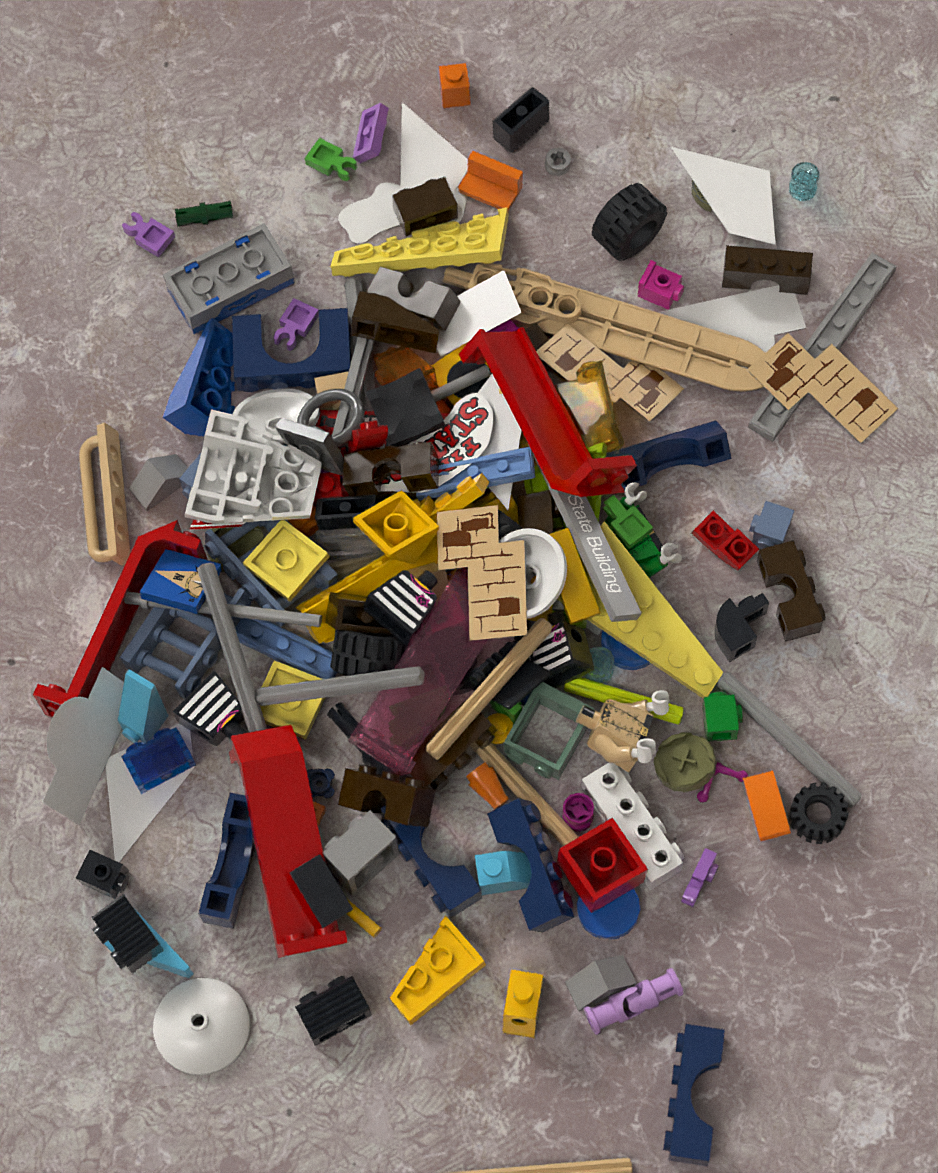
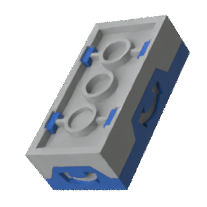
M265 223L163 274L168 293L193 334L204 330L209 319L214 318L220 322L295 283L292 267Z

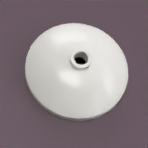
M296 389L267 390L242 401L234 410L233 415L241 416L248 420V425L261 433L266 430L273 434V439L284 445L285 442L275 428L280 418L297 422L302 407L312 396ZM319 408L311 415L309 427L315 426L320 416Z
M527 528L507 534L499 540V543L524 540L527 619H530L545 612L558 599L567 577V561L562 547L552 536L541 530ZM536 576L535 581L531 584V579Z
M211 978L192 979L174 987L162 999L156 1010L153 1022L155 1043L163 1058L177 1070L191 1075L213 1074L231 1065L244 1050L250 1033V1017L241 996L231 986ZM196 1017H203L204 1023L201 1026L196 1027L193 1025Z

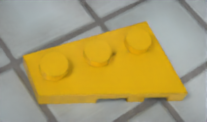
M446 915L440 922V927L432 939L429 938L423 947L424 951L414 966L409 968L390 996L393 1005L410 1025L486 966L485 960Z

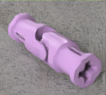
M669 968L666 974L651 981L645 979L635 987L627 988L609 996L608 1001L593 1008L585 1007L584 1013L594 1034L597 1035L600 1033V1029L617 1021L623 1023L643 1013L645 1009L658 1007L660 1001L673 995H683V989L676 973L672 968ZM623 1001L628 1006L629 1011L623 1009Z

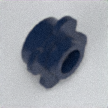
M328 768L325 770H307L312 799L316 796H323L326 799L333 797L335 793L332 787V780L335 778L334 772ZM321 781L322 785L317 786V782Z

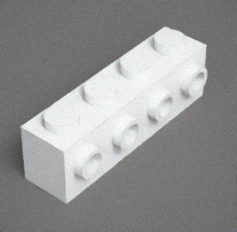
M607 763L584 777L581 781V789L593 801L594 808L603 822L613 817L648 868L644 883L649 890H652L682 871L683 853L676 843H669L664 835L666 829L658 817L652 818L647 810L649 805L640 791L635 793L629 784L632 780L628 772L620 767L618 768L614 763Z

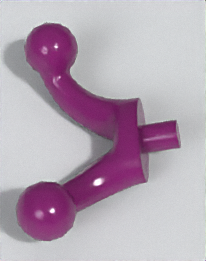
M717 762L713 775L721 773L735 777L739 782H744L743 778L748 777L746 771L741 770L737 772L720 762ZM713 776L704 785L703 790L697 794V800L701 803L709 799Z

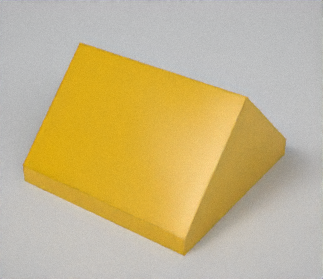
M402 490L353 518V522L390 559L415 564L439 531V526Z

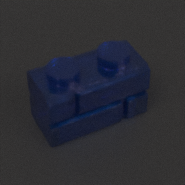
M177 727L171 730L170 728L159 730L154 734V739L145 744L142 742L132 744L126 749V753L121 756L141 794L196 766Z

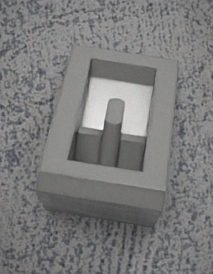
M177 454L149 458L129 487V490L145 510L148 511L181 487L179 478L188 467Z
M623 955L596 960L565 981L578 1011H582L587 1006L595 1005L608 999L609 996L637 985Z

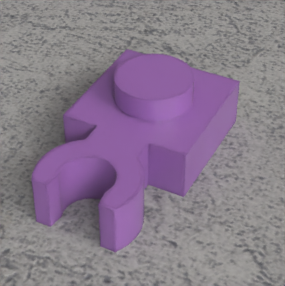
M132 212L131 217L136 222V225L129 226L123 223L124 232L129 236H136L134 239L137 245L159 257L175 238L174 231L153 218L146 224L143 222L140 214Z
M293 298L279 320L280 326L284 328H280L275 332L274 343L278 345L281 339L288 338L290 340L286 344L287 350L292 351L297 343L296 336L299 334L306 337L319 316V310Z
M705 848L682 896V903L693 907L705 882L711 883L719 867V865L715 864L717 853Z

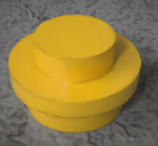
M492 714L487 719L498 730L493 734L495 738L491 743L502 744L512 729L513 723L504 714Z

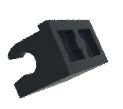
M320 854L290 872L322 928L353 910Z

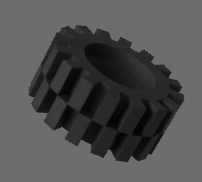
M811 783L809 788H806V786L801 788L800 793L795 795L790 808L789 820H792V829H797V835L800 838L805 836L806 842L809 843L812 840H816V844H822L823 840H826L827 843L831 842L833 837L837 838L841 834L848 818V804L843 801L844 795L842 793L837 794V788L834 786L831 789L826 788V783H821L820 786H816V783ZM813 803H822L829 808L831 818L824 824L813 823L807 816V808Z

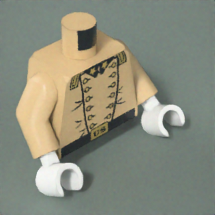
M664 690L656 691L652 694V702L642 700L634 703H620L609 699L605 701L599 712L583 705L576 722L591 729L587 741L589 748L602 755L607 762L614 763L625 771L630 772L637 759L641 763H648L652 759V755L656 753L655 741L647 738L654 716L650 714V711H654L657 715H665L669 710V694Z

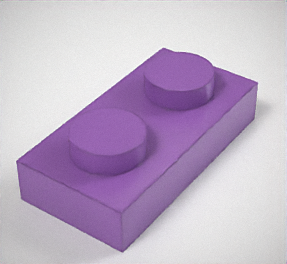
M382 103L362 111L353 158L359 163L379 156L382 149L381 143L384 129L387 125L386 119L389 110Z

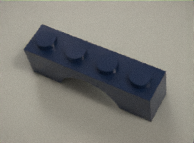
M716 420L606 454V457L632 455L637 464L628 474V479L621 483L624 491L630 483H639L638 487L646 485L654 474L669 467L678 465L706 467L732 459L727 433Z
M229 794L222 821V838L218 859L210 880L206 882L198 912L203 923L231 929L235 927L255 849L245 795Z
M518 798L487 813L497 843L518 846L523 850L530 862V883L525 894L519 899L529 931L543 933L575 918L572 911L573 901L570 894L563 887L561 881L562 871L552 857L550 851L552 844L548 835L542 830L539 821L541 820V814L538 807L532 801Z
M386 805L380 808L383 818L380 821L396 836L400 843L398 845L399 853L405 862L411 860L417 868L414 871V875L423 888L428 885L434 896L431 897V900L440 913L445 911L451 919L482 899L480 887L464 864L458 866L441 865L433 861L425 853L422 847V837L427 827L408 826L384 819Z
M686 1024L684 1033H677L675 1052L681 1053L680 1065L673 1066L671 1085H677L676 1098H669L667 1117L673 1118L672 1131L665 1130L663 1150L669 1151L668 1161L708 1166L710 1162L713 1127L702 1121L696 1114L691 1102V1088L701 1075L720 1067L725 1029Z

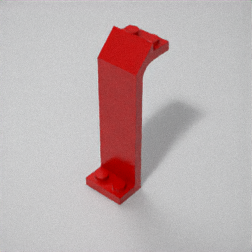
M524 327L518 328L517 331L485 332L484 329H479L458 355L463 364H483L487 362L551 489L579 497L625 493L621 483L628 479V474L637 466L632 455L592 459Z
M178 520L137 537L67 693L65 689L55 684H49L48 687L37 684L33 695L45 715L53 717L58 708L65 701L73 697L88 699L101 668L103 667L110 672L139 605L125 604L127 592L140 593L165 549L208 560L201 539L192 532L183 531L182 533Z
M292 725L231 736L233 748L229 751L231 764L238 763L242 776L278 958L348 943L346 931H339L337 920L322 928L290 875L291 871L319 854L325 862L303 751Z

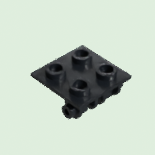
M506 642L498 650L499 653L494 652L491 657L485 659V662L474 668L472 675H470V681L466 683V686L475 691L518 642ZM527 659L493 697L492 701L510 710L549 678L552 672Z

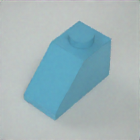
M500 851L475 855L478 884L482 895L528 888L531 879V866L525 853Z

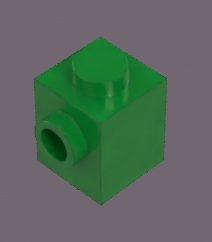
M714 692L709 694L708 697H704L702 713L705 738L708 742L737 740L739 732L738 723H743L741 704L736 705L735 694L727 695L725 692Z

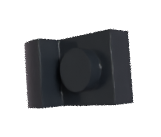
M763 593L756 597L750 595L739 602L738 607L729 598L718 611L714 630L715 640L729 662L755 648L757 636L749 624L767 614L769 601Z

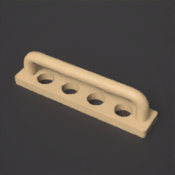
M107 423L97 425V435L88 438L82 444L79 453L87 548L91 558L97 562L113 560L119 565L125 566L130 555L119 433ZM96 447H99L108 549L103 551L99 548L91 452Z

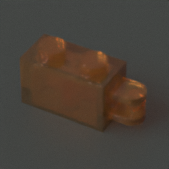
M391 346L387 350L373 355L377 366L375 375L381 386L398 380L420 368L430 391L438 388L435 368L410 348L403 346L394 348Z

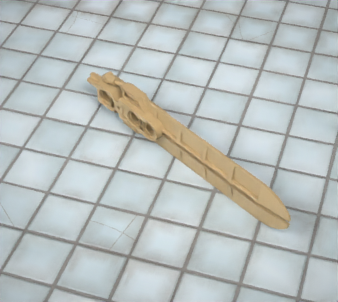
M480 262L476 265L473 274L449 266L444 272V283L466 290L502 271H505L508 275H515L516 281H509L522 313L510 320L519 328L524 327V329H527L537 323L544 333L554 336L564 326L569 324L601 351L729 391L746 392L764 388L743 367L749 368L765 352L751 342L560 283L551 280L550 276L524 268L514 270L503 268V265L484 264ZM536 302H544V303H545L544 305H541V306L535 305ZM569 310L572 311V313L564 314L562 313V311Z

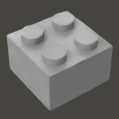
M371 811L364 816L360 814L355 817L348 825L349 830L341 837L338 835L333 837L326 844L325 851L323 852L330 872L352 896L356 895L399 855L396 836Z

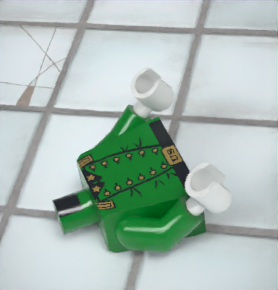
M630 483L625 489L626 497H622L620 503L626 510L631 508L635 501L640 502L647 497L646 491H641L636 497L634 496V490L639 486V483ZM635 506L639 510V512L646 518L640 506ZM607 516L605 523L610 528V523L614 521V519ZM654 530L630 549L616 535L649 578L666 568L668 562L676 564L682 560V555L678 553L671 556V552L677 549L678 545L674 543L662 545Z

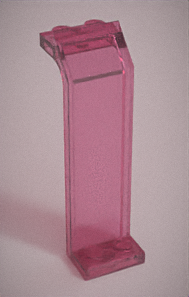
M468 567L455 568L446 574L448 585L393 669L419 666L421 670H424V683L418 686L380 690L348 740L349 743L356 745L393 770L394 773L401 774V776L410 774L416 764L412 760L488 640L470 641Z

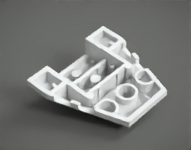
M211 409L203 448L184 517L212 524L310 518L322 462L290 444L287 447L275 441L273 434L266 430L263 433L249 426V421L241 416Z

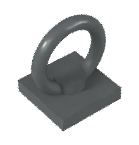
M329 389L318 393L306 402L298 415L297 422L280 418L275 428L287 446L290 444L322 462V470L343 476L344 457L338 447L353 438L352 430L360 429L359 423H363L365 416L364 405L361 399L349 390ZM340 400L347 402L352 407L353 415L350 423L343 431L334 436H331L319 427L308 426L313 412L327 402Z

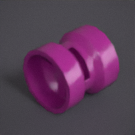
M583 793L571 794L563 803V820L575 832L588 829L594 817L593 801Z

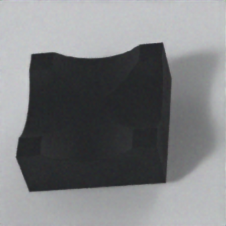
M420 368L389 384L365 392L379 425L388 426V436L386 439L388 446H403L446 427Z

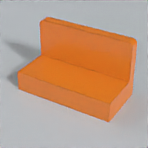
M472 150L467 159L468 172L458 186L459 193L497 209L507 207L509 211L522 189L523 171Z

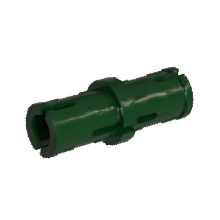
M231 200L213 204L200 202L199 206L175 208L177 226L195 223L207 225L209 221L232 219Z

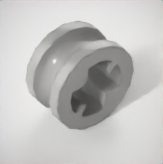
M562 148L549 150L545 161V169L548 173L560 176L569 170L571 157L568 151ZM556 158L562 159V163L559 166L553 164Z

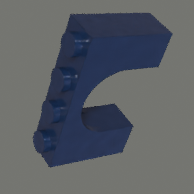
M348 308L319 310V344L311 356L297 363L279 362L266 353L264 325L261 314L232 316L234 380L237 391L251 393L259 389L316 387L314 378L348 372L352 359Z

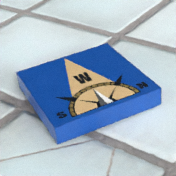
M165 549L140 590L141 599L197 614L206 599L197 568L205 563H214L219 576L222 571L221 564Z

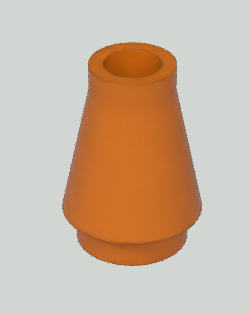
M486 762L466 776L470 782L468 786L488 802L494 810L509 800L494 767H489Z

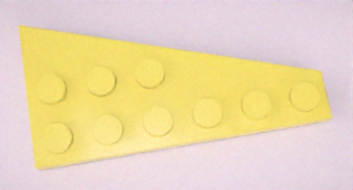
M507 207L498 209V215L487 218H484L483 214L472 216L473 220L464 224L451 221L411 232L412 237L398 240L397 236L386 238L387 242L375 247L366 243L335 251L331 263L332 275L350 277L361 273L377 274L380 266L390 270L405 272L415 268L435 269L439 266L447 265L464 266L469 263L482 262L484 264H491L495 261H501L509 219Z
M604 521L600 527L642 614L637 620L611 622L580 556L600 610V615L587 620L700 697H708L722 676L723 671Z

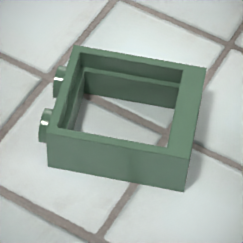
M543 682L533 690L506 737L504 752L507 753L506 756L511 761L520 765L526 763L534 767V771L540 776L550 779L552 776L559 780L588 727L578 723L556 764L518 745V742L540 704L576 722L583 705L593 710L594 708Z

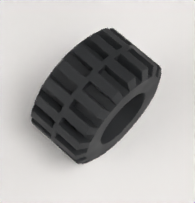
M631 184L616 193L604 205L595 219L591 234L618 261L627 260L642 251L655 238L667 216V207L642 184Z
M336 629L330 668L344 676L408 668L412 641L406 647L393 635Z

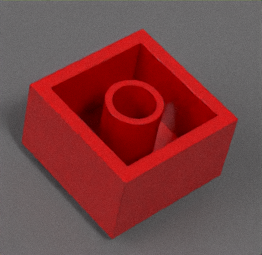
M613 817L559 848L557 857L558 865L590 913L595 912L642 884L648 868Z

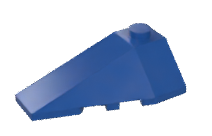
M214 318L209 319L169 396L163 415L166 421L184 434L205 437L211 409L233 414L235 406L231 405V393L235 391V382L231 381V366L234 365L233 333Z

